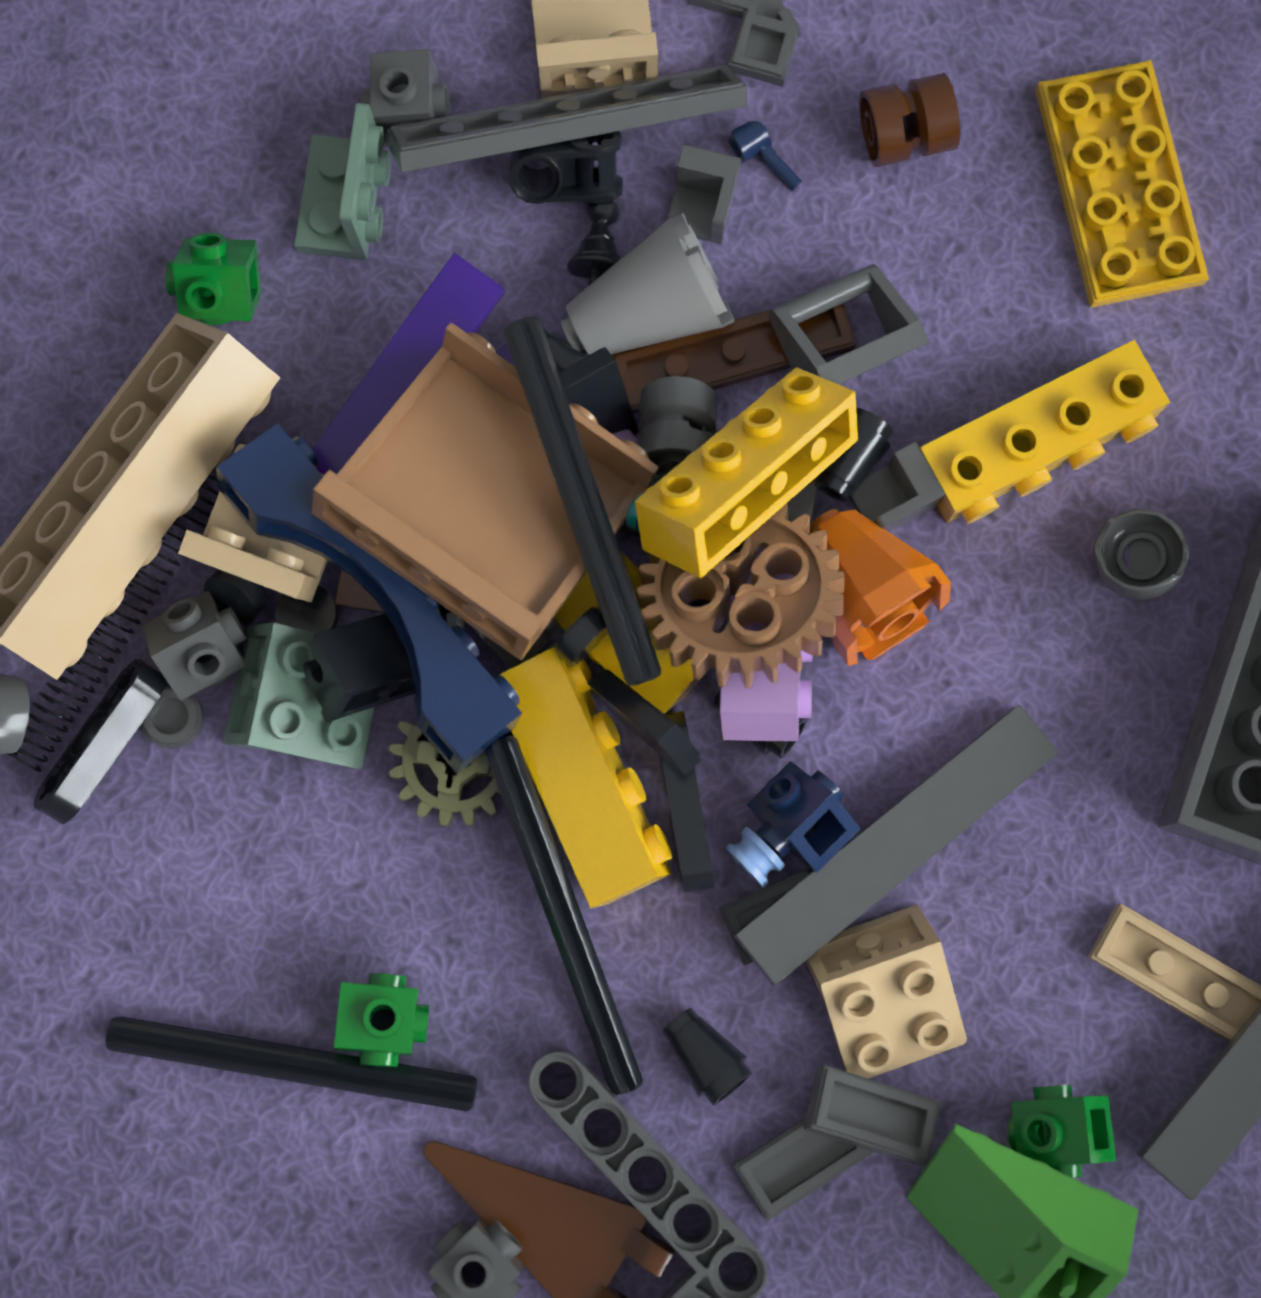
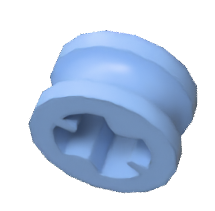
M746 826L740 832L742 834L741 842L735 845L729 843L724 850L763 888L768 883V873L771 870L781 871L785 864L756 833Z

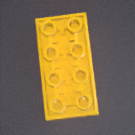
M1152 60L1039 82L1035 92L1090 308L1205 285L1209 277Z

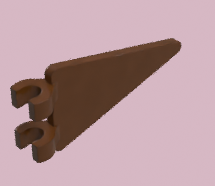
M431 1141L424 1147V1155L489 1227L497 1220L514 1235L523 1248L516 1257L553 1298H628L621 1292L608 1286L626 1255L659 1278L673 1256L674 1249L642 1230L647 1219L633 1205L438 1141Z

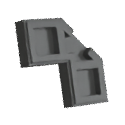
M688 0L690 5L742 19L728 62V67L735 74L783 87L800 27L789 8L786 9L781 0Z

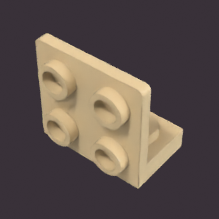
M531 0L542 98L658 77L656 32H652L648 0Z
M238 445L235 449L234 454L246 445ZM220 491L203 535L186 530L178 554L308 602L313 600L327 560L322 556L294 544L257 535Z
M917 904L841 931L806 960L808 969L823 997L845 1072L869 1079L966 1043L967 1037L941 941Z

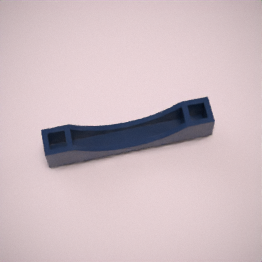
M278 423L216 466L218 489L257 535L289 542L322 556L351 575L377 601L396 629L410 663L416 692V726L456 773L460 772L480 756L490 744L502 738L516 726L522 715V712L517 707L520 703L518 694L502 675L496 673L491 676L476 658L479 656V650L472 638L458 625L450 628L436 611L439 607L437 601L311 514L313 489L323 478L316 469L319 466L318 459L310 446L300 436L296 435L290 438Z

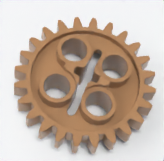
M786 503L733 550L737 554L723 558L702 578L649 553L651 564H642L639 567L641 585L643 586L637 588L639 606L644 608L641 612L647 629L653 630L652 636L655 649L658 651L670 647V661L674 668L691 659L693 679L699 680L709 668L716 670L719 687L726 685L731 673H740L744 686L751 688L754 681V672L762 670L772 683L778 682V665L785 663L790 669L799 673L802 671L801 651L819 657L822 654V638L820 636L834 638L836 634L835 616L843 615L844 596L841 593L844 592L845 576L844 572L837 571L839 570L838 550H827V532L825 530L809 534V515L804 514L792 522L788 521V504ZM761 548H765V550L760 554L758 559H755L752 565V560L754 559L758 550ZM782 573L792 574L795 576L789 580H778L773 578V576ZM750 574H751V584H752V585L747 584V580H748ZM731 595L735 596V600H734V602L732 603V605H731ZM699 599L710 602L703 607L686 605L693 600ZM729 617L725 629L721 633H715L722 626L725 619L727 620ZM757 622L768 626L761 631H749L743 628L750 623Z

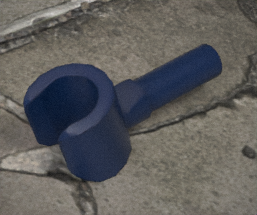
M749 121L731 132L728 142L737 157L741 158L742 163L759 155L763 163L791 191L802 182L772 148L769 133L761 122Z

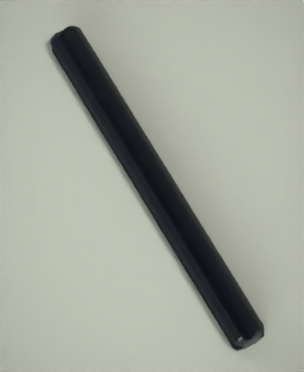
M535 316L518 319L504 329V335L624 679L629 686L646 683L659 677L662 669L541 322Z
M514 736L500 738L490 744L485 749V753L606 1080L614 1095L632 1092L642 1086V1075L521 748Z
M122 1016L111 1019L106 1034L105 1045L110 1051L460 1111H469L473 1108L478 1088L477 1079L474 1076L399 1063L398 1067L359 1064L360 1057Z

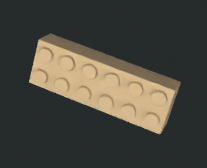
M176 313L0 547V644L58 680L66 668L73 666L84 654L87 647V639L101 620L112 614L119 607L124 598L126 586L140 567L150 563L158 554L163 536L177 517L184 515L192 508L198 497V489L216 466L229 458L239 433L251 418L259 415L268 405L271 398V390L280 377L227 332Z

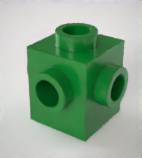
M201 233L191 238H184L175 259L168 260L166 266V289L169 296H176L178 314L199 320L206 325H222L230 321H251L261 295L256 240L226 239L218 233Z
M370 973L368 984L341 982L334 1048L340 1051L361 1052L359 1064L398 1067L399 1055L412 1056L413 1042L426 1043L430 1005L417 1004L418 988H406V976ZM380 1010H388L395 1015L393 1026L385 1031L376 1030L372 1026V1018Z
M1072 1085L1033 1087L1034 1100L1011 1102L1012 1117L1008 1123V1138L1013 1151L1030 1159L1041 1161L1052 1169L1071 1178L1083 1177L1081 1164L1116 1161L1108 1096L1073 1097Z

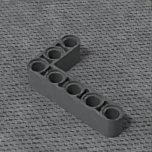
M562 1049L549 1051L541 1056L531 1069L529 1077L530 1092L536 1102L691 1266L661 1298H756L764 1288L768 1274L766 1262L756 1243L621 1100L611 1092L580 1057L571 1051ZM552 1062L566 1063L572 1067L576 1074V1088L567 1096H553L542 1085V1071L545 1066ZM594 1110H611L619 1118L621 1131L611 1142H596L587 1134L584 1124L585 1119ZM640 1157H655L665 1167L666 1172L663 1181L653 1189L639 1188L629 1178L630 1166ZM684 1205H700L709 1213V1224L705 1231L699 1235H683L674 1226V1216ZM734 1252L746 1253L754 1261V1269L750 1277L744 1282L736 1284L723 1279L718 1272L723 1258Z

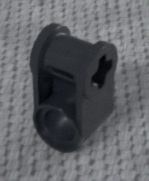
M620 131L512 151L509 172L511 190L518 198L527 203L534 204L580 201L599 204L617 199L623 192V180L617 174L616 152L622 146ZM531 161H540L547 164L548 167L536 170L525 166V164ZM593 161H598L599 167H594ZM593 182H599V185L595 186Z

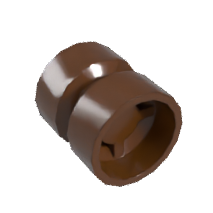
M945 73L909 80L905 91H902L896 84H891L860 92V124L869 159L874 167L909 160L912 150L915 149L922 156L958 149L961 134L958 105L953 86ZM902 116H905L907 128L905 129Z

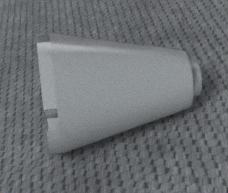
M681 212L670 217L567 303L566 310L569 317L561 320V325L570 345L579 352L585 349L588 355L603 347H606L610 354H615L723 328L735 321L727 300H722L718 292L719 287L716 282L718 280L691 225L687 224L684 213Z

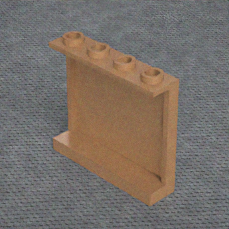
M452 322L445 329L440 350L336 475L329 470L313 489L311 514L519 660L524 658L587 573L516 367L497 355L493 346L485 338L474 332L466 333ZM570 403L569 406L614 534H616L626 520L628 506L633 499L649 488L659 467L650 461L647 453L639 445L630 440L618 439L599 426L596 418L587 409L578 404Z

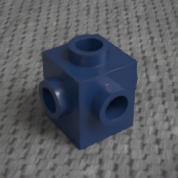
M791 761L747 804L749 809L763 824L756 831L757 835L780 858L791 852L816 873L860 830V827L840 802L844 797L841 790L821 771L817 770L810 776Z

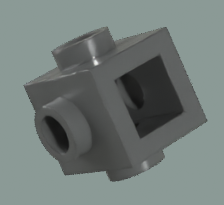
M430 49L371 54L370 88L362 90L361 103L370 105L376 126L383 127V147H389L387 129H390V127L450 116L448 86L446 83H442Z
M209 591L193 599L187 598L175 602L164 614L142 625L150 657L180 701L208 686H217L226 682L235 672L247 667L239 645L240 642L247 639L243 626L230 606L222 611L219 609Z
M479 1217L468 1228L459 1220L432 1247L439 1257L435 1260L428 1273L435 1279V1282L430 1287L437 1298H513L522 1288L515 1278L521 1273L523 1268L522 1262L516 1257L523 1248L514 1235L497 1220L489 1227ZM470 1261L479 1262L486 1270V1279L479 1284H474L462 1271L463 1265Z

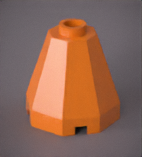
M836 509L829 510L810 524L809 534L825 530L827 532V550H838L839 570L837 571L844 572L845 576L844 592L841 593L844 596L843 615L835 616L836 634L831 639L834 648L847 666L858 664V652H861L867 661L876 659L923 629L930 622L923 611L932 602L940 612L950 601L951 582L937 563L884 528L882 529L878 524L855 509L838 512Z

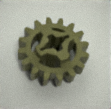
M399 722L397 727L407 736L405 744L389 745V752L402 758V765L391 769L389 775L393 780H407L408 785L398 795L401 801L406 803L420 798L421 802L416 815L425 820L435 809L439 810L440 825L448 828L453 822L455 814H461L468 827L475 826V811L483 808L492 817L498 815L493 799L498 794H501L485 751L473 760L470 766L463 768L452 779L450 778V768L441 762L442 755L431 742L422 741L425 735L416 725L414 726L408 722ZM416 766L429 768L438 778L437 797L430 794L423 786ZM478 778H493L481 793L470 799L462 800L465 788Z

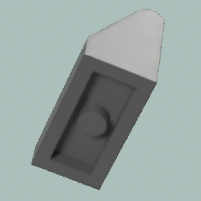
M875 264L868 265L769 310L770 322L792 370L797 367L836 384L846 382L929 343L918 317ZM868 293L886 336L826 363L798 323Z

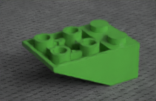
M955 1124L913 1183L907 1195V1199L1000 1298H1106L1128 1273L1138 1214L1137 1208L1112 1197L1101 1189L1092 1188L1060 1173L1041 1161L1030 1159L998 1144L984 1134L973 1132L958 1124Z

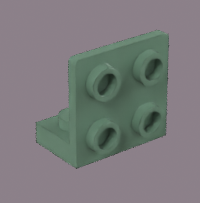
M356 103L351 139L311 135L294 244L297 252L367 260L370 242L379 243L381 239L383 209L382 207L375 206L378 186L387 187L389 184L391 152L383 149L384 130L382 126H376L369 104Z
M275 622L248 625L246 630L247 639L244 640L242 649L247 667L237 672L222 744L243 749L269 750L346 768L360 769L364 763L375 707L326 723L321 714L323 709L311 689L303 669L304 662L315 659L309 642L314 634L317 633Z

